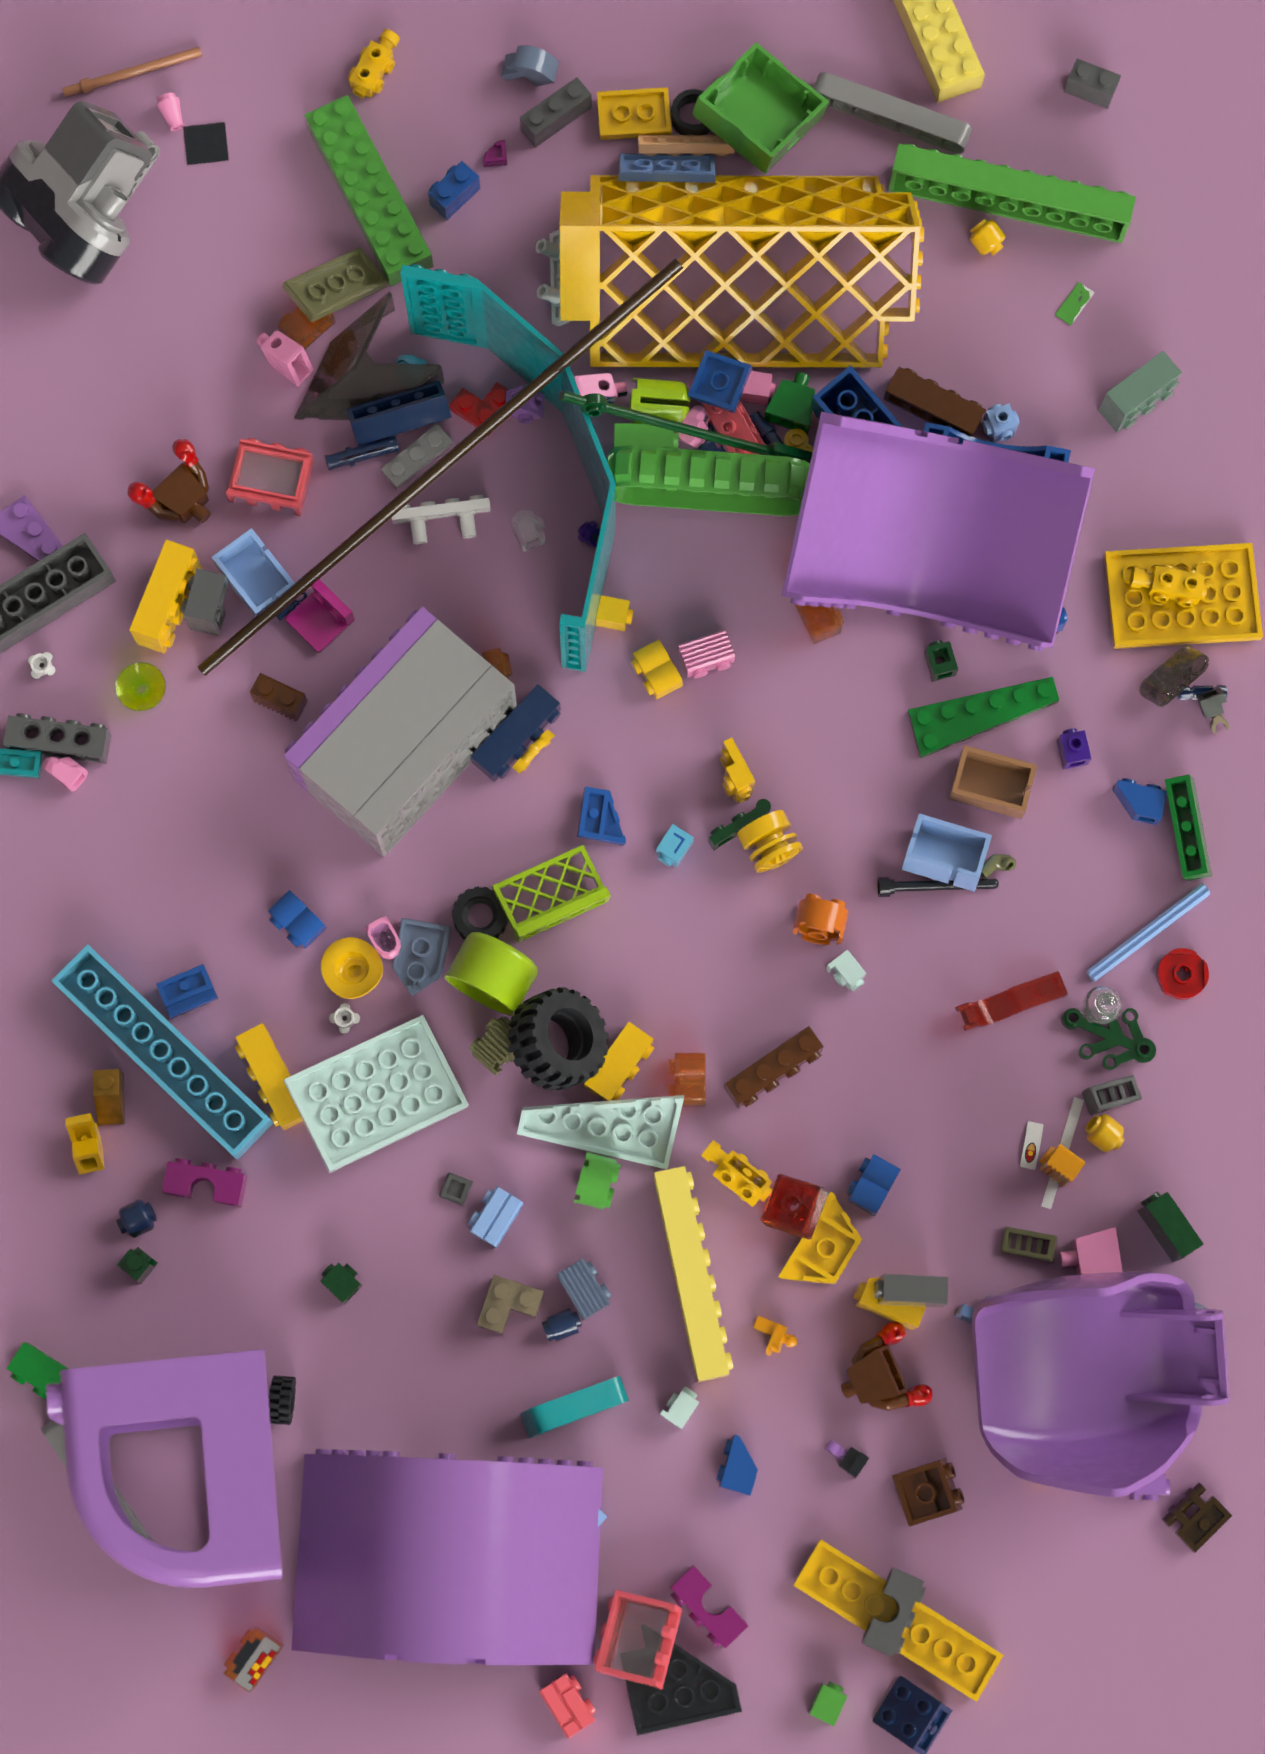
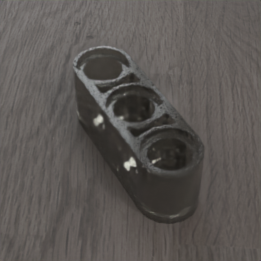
M1183 646L1142 682L1139 689L1140 695L1159 707L1167 705L1206 671L1209 665L1208 656L1191 646Z

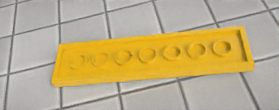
M821 1539L793 1584L802 1592L866 1631L871 1617L878 1621L886 1622L891 1620L897 1612L895 1600L891 1596L882 1593L886 1582L885 1579ZM915 1602L912 1609L915 1617L910 1628L905 1627L901 1637L905 1638L900 1654L977 1702L1004 1655L921 1602Z

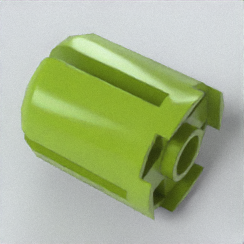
M632 378V382L636 383V388H632L629 409L683 422L690 412V408L686 407L690 403V397L688 396L689 388L685 383L680 381ZM634 421L633 423H629V424H645V423H641V422H638V421Z

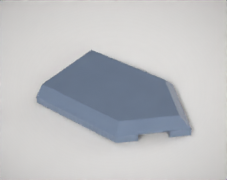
M401 918L398 933L401 948L398 955L393 958L392 968L411 996H414L442 977L451 926Z

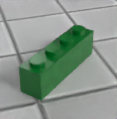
M1190 774L1165 779L1182 876L1187 881L1211 877L1212 871L1195 780Z
M23 1342L6 1369L12 1372L10 1376L12 1379L22 1385L28 1382L34 1386L32 1391L35 1394L46 1399V1385L61 1383L60 1371L69 1368L30 1343Z

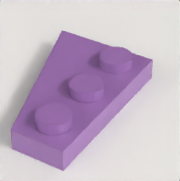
M25 495L0 512V535L8 542L22 549L36 561L42 560L63 547Z

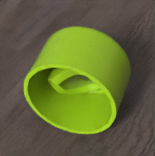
M472 932L466 937L444 978L454 988L480 1004L504 1015L515 1016V1010L519 1005H522L538 975V968L530 958L507 943L484 933Z

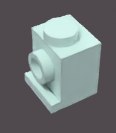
M848 949L826 967L828 973L832 970L835 972L833 977L841 987L845 985L852 992L865 983L862 979L865 978L867 973Z
M684 1387L679 1395L674 1392L666 1404L670 1408L669 1411L662 1410L660 1415L682 1429L699 1404V1401L696 1400L698 1395L687 1387Z

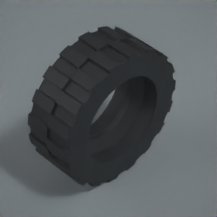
M476 886L473 889L469 888L463 894H460L458 900L454 902L452 920L456 931L463 939H466L472 932L484 933L497 939L504 933L508 919L494 891L490 890L489 887L481 888ZM479 903L486 904L493 912L490 924L482 928L473 926L468 920L470 908Z

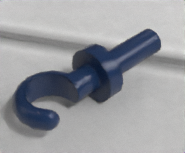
M306 592L302 593L304 595L302 600L297 601L295 599L276 618L280 621L291 610L293 611L297 605L308 597Z

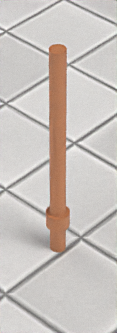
M199 47L192 48L90 80L87 77L81 79L80 83L63 87L62 90L65 97L84 92V94L93 92L94 88L202 56Z

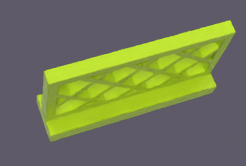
M584 845L492 885V889L514 931L513 935L517 943L603 905L611 897L607 887H604ZM579 853L585 862L582 870L568 865L570 858ZM555 865L564 868L560 880L546 876L548 867ZM541 870H544L543 874L537 873ZM566 870L581 874L577 886L562 881ZM532 875L541 879L537 890L523 886L526 877ZM583 876L592 878L597 885L596 888L590 891L579 886ZM543 880L558 885L554 897L539 892ZM506 886L517 888L515 900L504 898L500 889ZM560 886L574 890L573 898L568 901L556 898ZM521 890L535 895L531 907L517 902ZM577 892L583 893L576 897ZM537 897L551 900L550 909L546 911L535 909L534 905ZM507 904L512 905L511 911ZM515 906L529 911L526 920L516 923L512 915ZM532 912L537 914L531 917Z

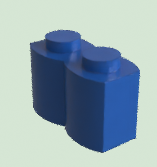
M290 890L268 910L272 916L269 921L278 930L283 927L289 933L287 939L296 948L301 945L306 949L327 928Z
M875 1154L872 1155L871 1159L865 1157L858 1170L862 1172L859 1181L857 1182L853 1179L846 1192L850 1195L848 1202L875 1216L901 1169Z

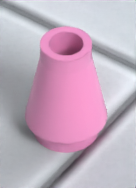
M173 92L159 96L157 98V107L169 125L170 130L177 131L182 129L184 124L182 121L180 99Z

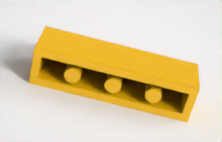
M261 1023L236 1036L238 1044L234 1047L241 1059L246 1057L250 1065L246 1070L253 1082L258 1081L261 1087L258 1090V1094L263 1103L269 1102L273 1110L269 1115L276 1127L280 1125L285 1131L302 1122L303 1120L284 1083V1079L291 1075L265 1025Z

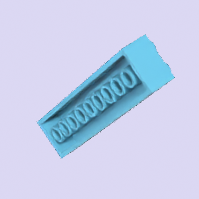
M88 944L51 980L237 1160L273 1124V1121Z

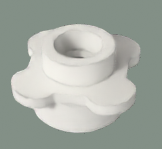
M44 652L43 654L39 653L29 657L28 663L32 668L31 676L34 679H39L43 675L52 676L55 673L56 669L52 666L51 660L53 656L51 653Z
M343 1003L335 1013L330 1015L329 1020L339 1027L341 1033L346 1034L350 1031V1027L353 1024L359 1023L360 1016L350 1009L349 1004ZM343 1016L347 1017L346 1021L342 1020Z

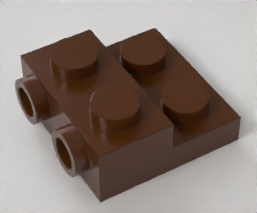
M946 1458L892 1475L909 1527L963 1509L961 1504L965 1503L964 1495L960 1488L956 1489L952 1478L956 1477V1472L951 1462L947 1463Z

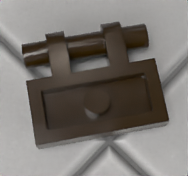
M1200 1482L1193 1489L1189 1488L1184 1493L1185 1497L1176 1506L1173 1504L1167 1510L1169 1513L1162 1519L1168 1527L1176 1520L1182 1525L1175 1534L1193 1553H1196L1232 1517L1229 1511L1214 1496H1211L1206 1502L1203 1501L1200 1496L1206 1491V1488ZM1194 1504L1198 1510L1188 1519L1183 1513Z

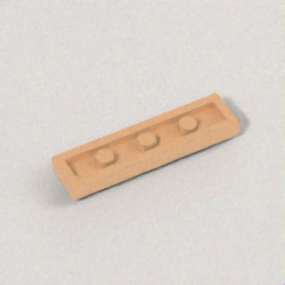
M638 135L639 154L646 156H655L657 154L679 156L681 153H691L694 156L715 153L718 156H726L729 153H735V149L717 135Z

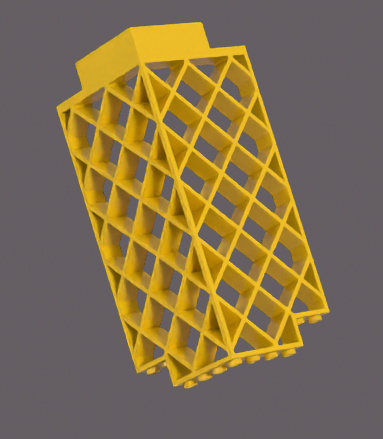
M590 175V192H561L560 321H590L591 331L600 323V289H603L619 305L628 299L611 280L632 260L652 278L660 272L642 251L663 231H666L686 251L678 259L683 269L590 348V367H699L706 350L717 353L723 347L730 353L717 354L749 364L752 367H849L850 365L852 367H882L883 359H887L888 346L884 344V336L889 334V321H914L915 313H919L920 299L916 298V289H921V274H917L918 266H922L923 253L919 251V242L924 241V227H922L920 211L917 209V201H913L911 192H884V184H880L879 176L715 175V183L619 181V175ZM600 231H604L625 251L603 273H600ZM725 231H728L748 252L726 273H723L703 252ZM789 231L809 252L785 274L765 252ZM848 232H852L871 252L846 274L826 252ZM910 233L912 242L910 274H906L887 253ZM696 260L716 282L697 300L692 302L672 281ZM757 260L777 282L753 302L733 281ZM880 260L900 281L878 301L874 302L855 282ZM819 261L838 282L814 303L794 282L814 263ZM664 289L685 311L662 331L641 310ZM726 290L746 310L722 331L702 310L721 292ZM787 290L807 310L783 331L763 310ZM848 290L867 310L843 331L823 311ZM909 290L908 308L890 307ZM632 318L655 338L640 353H626L611 339ZM694 318L715 339L700 353H685L672 338ZM755 318L775 339L760 353H745L732 339ZM816 318L835 339L820 353H805L792 339ZM877 318L876 353H865L853 339ZM600 346H603L609 353H600ZM664 347L669 353L657 352ZM785 347L790 353L778 352ZM845 347L850 353L839 352Z

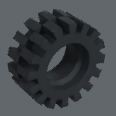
M273 1376L269 1394L271 1424L291 1425L296 1393L295 1377Z

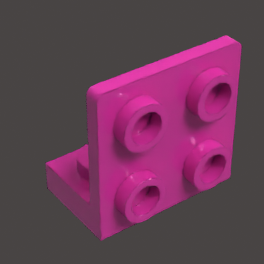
M319 579L311 586L313 592L285 618L286 622L318 653L322 652L355 621L353 612Z

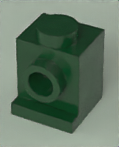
M938 640L928 644L924 655L931 675V681L956 676L958 666L950 641L943 643L942 640ZM941 658L944 663L937 664L935 659Z
M137 1247L135 1250L130 1248L117 1266L137 1282L142 1283L158 1262L141 1248Z

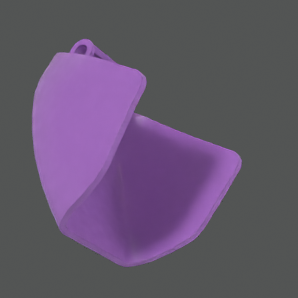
M1110 1272L1059 1276L1022 1285L983 1299L976 1305L972 1313L978 1419L981 1435L992 1455L1004 1467L1021 1479L1106 1497L1129 1495L1157 1479L1181 1455L1197 1430L1202 1406H1217L1229 1403L1223 1311L1195 1308L1194 1294L1190 1286L1178 1277L1150 1272Z

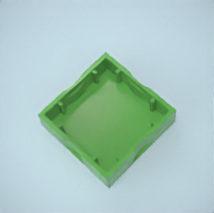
M756 42L735 62L729 72L719 77L697 98L692 115L766 174L822 119L829 101L805 81L789 72L778 59Z

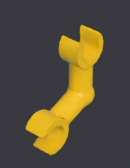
M547 729L537 741L529 745L527 751L512 768L519 774L525 771L535 755L542 748H546L555 735Z

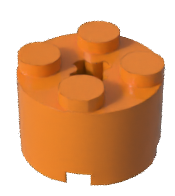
M806 894L805 899L800 900L798 904L793 934L797 935V932L802 934L803 940L815 944L830 945V941L836 940V945L841 944L849 913L845 908L846 903L839 899L828 901L821 899L816 894Z

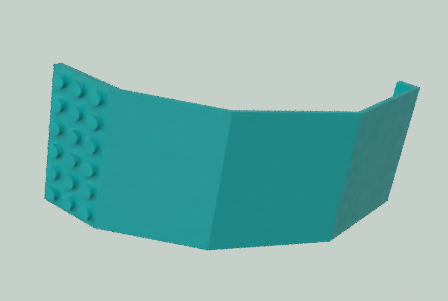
M411 264L410 266L402 265L401 280L410 334L487 348L528 384L564 354L482 282L471 275L449 274L443 269L428 270L417 264ZM568 366L539 392L543 393L544 398L563 413L603 515L582 617L561 614L559 622L562 668L586 672L596 627L600 597L603 594L615 537L616 482L590 417L581 411V406L560 401L558 398L561 390L581 395L570 366Z

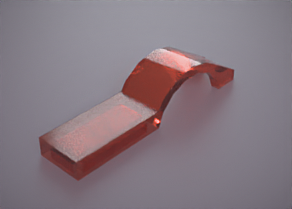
M1057 971L1019 984L989 998L971 1003L967 1002L955 1008L957 1012L961 1013L965 1023L963 1026L964 1031L996 1023L1020 1012L1066 997L1068 992L1060 972Z

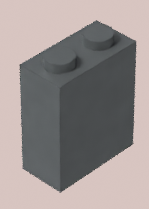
M883 1274L874 1283V1298H878L879 1305L942 1308L948 1304V1277Z

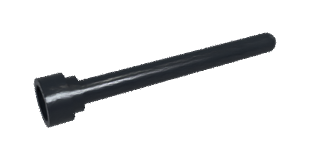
M878 877L877 881L879 897H890V894L902 891L966 890L954 886L953 880H949L948 884L937 880L895 882L894 879H889V877ZM979 879L976 889H995L999 886V881L997 879Z

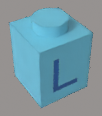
M672 824L656 848V855L659 856L657 859L666 866L670 867L672 864L678 867L693 844L694 837Z

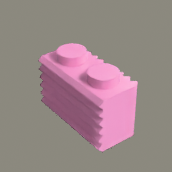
M726 630L678 645V653L687 678L691 676L695 679L707 675L708 671L715 668L718 671L728 669L735 660V654Z

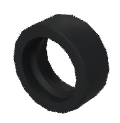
M698 89L685 90L679 93L673 100L671 122L679 134L706 135L711 131L703 123L688 124L681 120L679 115L682 106L696 103L697 98L704 91Z

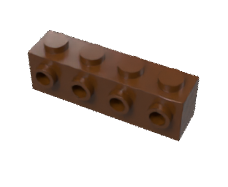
M808 1026L724 1084V1089L737 1108L743 1105L747 1108L758 1100L757 1095L763 1091L769 1093L780 1085L778 1083L779 1080L785 1076L789 1079L800 1071L799 1067L805 1062L811 1064L822 1056L820 1052L824 1046L810 1026Z

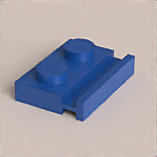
M204 964L156 984L171 1019L218 999Z

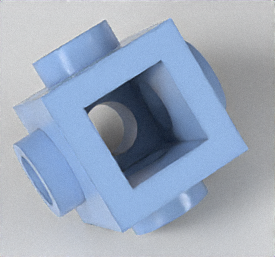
M996 404L986 411L982 427L991 442L1006 441L1015 435L1019 424V417L1015 410L1012 411L1010 404L1003 406Z

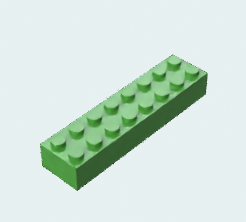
M346 95L304 114L307 128L390 287L402 282V265L410 266L411 264H417L424 269L434 267L432 254L349 96Z

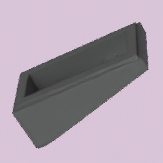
M1134 1075L1091 1086L1082 1092L1090 1115L1102 1113L1142 1099ZM1122 1084H1126L1130 1097L1127 1098ZM1113 1087H1116L1120 1100L1117 1099ZM1104 1090L1107 1092L1110 1103H1107Z

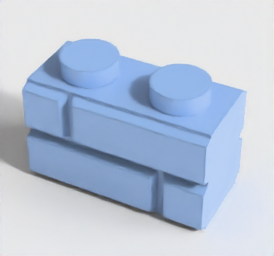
M496 1187L494 1191L488 1190L482 1200V1203L485 1204L484 1208L480 1213L476 1211L468 1223L471 1226L470 1233L496 1249L524 1205L521 1200L499 1187Z

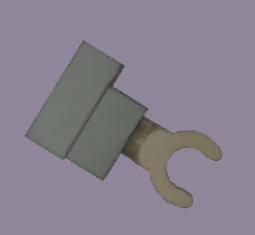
M1218 687L1196 695L1202 714L1206 719L1210 717L1212 719L1210 728L1213 733H1217L1216 725L1220 722L1228 730L1229 724L1222 716V713H1224L1222 704L1227 702L1222 689Z

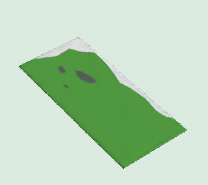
M1078 282L1055 316L1072 325L1095 292Z

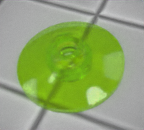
M139 662L127 666L121 671L116 681L118 699L125 707L134 711H147L154 708L161 702L166 691V682L163 674L157 667L149 663ZM140 686L147 687L144 693L138 692Z

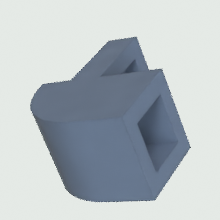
M526 45L517 46L515 53L506 54L501 76L506 80L525 77L535 86L551 84L555 82L559 61L540 48Z

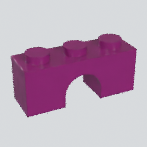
M176 1158L175 1162H167L162 1187L164 1194L191 1199L194 1186L200 1181L207 1180L211 1181L214 1185L213 1201L215 1203L242 1207L247 1176L241 1173L242 1169L226 1167V1171L218 1170L215 1164L201 1162V1166L190 1165V1160Z
M693 1565L670 1587L674 1591L670 1596L680 1607L685 1604L692 1611L688 1616L698 1627L703 1624L710 1631L706 1636L717 1648L722 1645L726 1649L748 1625L730 1605L719 1614H710L705 1611L702 1605V1598L712 1585Z

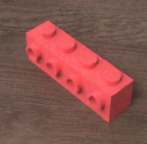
M739 401L735 413L702 403L710 417L709 422L714 424L717 433L765 445L741 401ZM725 445L730 453L756 454Z

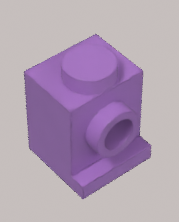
M1163 1473L1153 1482L1131 1493L1130 1500H1140V1495H1142V1500H1158V1495H1170V1480L1166 1479V1474Z

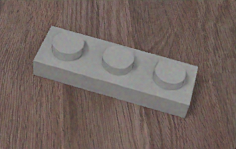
M435 424L381 468V473L398 490L452 446L453 441L438 424Z

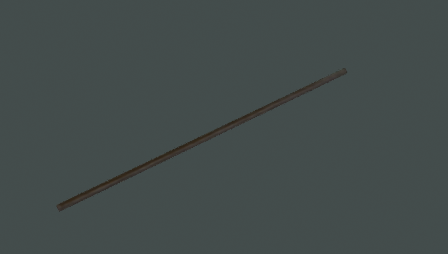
M675 258L204 660L198 666L199 671L205 676L209 674L683 269L679 261Z

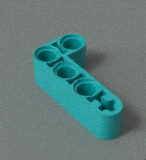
M621 1376L537 1405L520 1414L530 1439L628 1402L629 1398Z

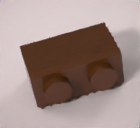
M262 673L258 675L250 690L254 703L258 702L263 707L267 706L268 709L271 708L272 711L285 715L290 720L294 719V722L298 721L308 701L305 693Z

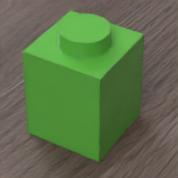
M829 1681L828 1685L821 1683L808 1713L835 1726L848 1697L842 1693L844 1688Z

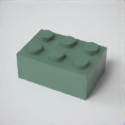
M1162 351L1109 390L1098 411L1116 432L1122 428L1127 430L1137 422L1136 418L1141 414L1144 416L1148 415L1154 410L1157 402L1160 400L1165 402L1175 393L1173 389L1179 385L1178 380L1182 372L1168 355Z

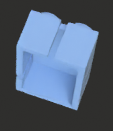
M252 528L212 556L215 567L221 574L226 575L229 585L254 617L295 584L272 553L266 549L265 544Z
M919 814L902 870L947 884L949 880H953L954 886L975 892L992 835Z

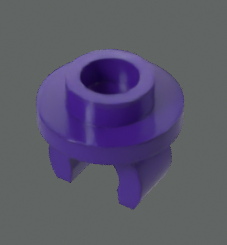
M595 521L584 522L578 529V540L580 542L585 541L590 547H597V543L593 541V535L596 534L599 537L600 529L596 528L597 523Z

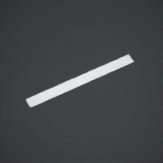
M1076 1097L1073 1099L1060 1142L1068 1150L1084 1100ZM1052 1177L1049 1178L1041 1205L1048 1209L1052 1208L1059 1185L1057 1180L1053 1181Z

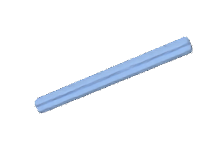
M1200 884L1089 968L1086 972L1088 977L1093 982H1096L1210 895L1209 889L1204 884Z

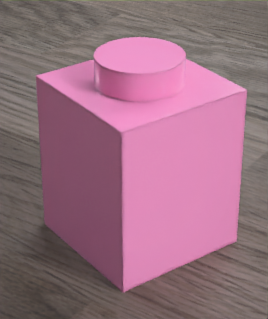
M751 371L740 401L768 406L769 397L772 398L775 394L776 383H771L773 374Z

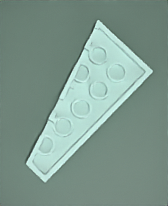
M685 1095L523 1107L517 1134L668 1169Z

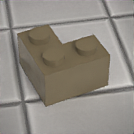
M494 1275L477 1326L503 1335L511 1310L536 1318L544 1291Z

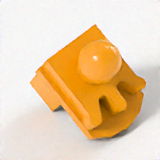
M761 1316L757 1317L753 1328L771 1336L766 1348V1355L771 1356L773 1352L780 1353L783 1344H786L787 1347L796 1346L797 1338L793 1334H787L789 1329L786 1326Z

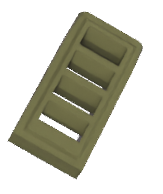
M1005 1226L1000 1252L1054 1263L1058 1237ZM1013 1234H1017L1015 1249L1010 1248ZM1023 1236H1027L1025 1251L1021 1250ZM1034 1238L1038 1239L1036 1253L1031 1252ZM1044 1240L1049 1241L1046 1255L1042 1254Z

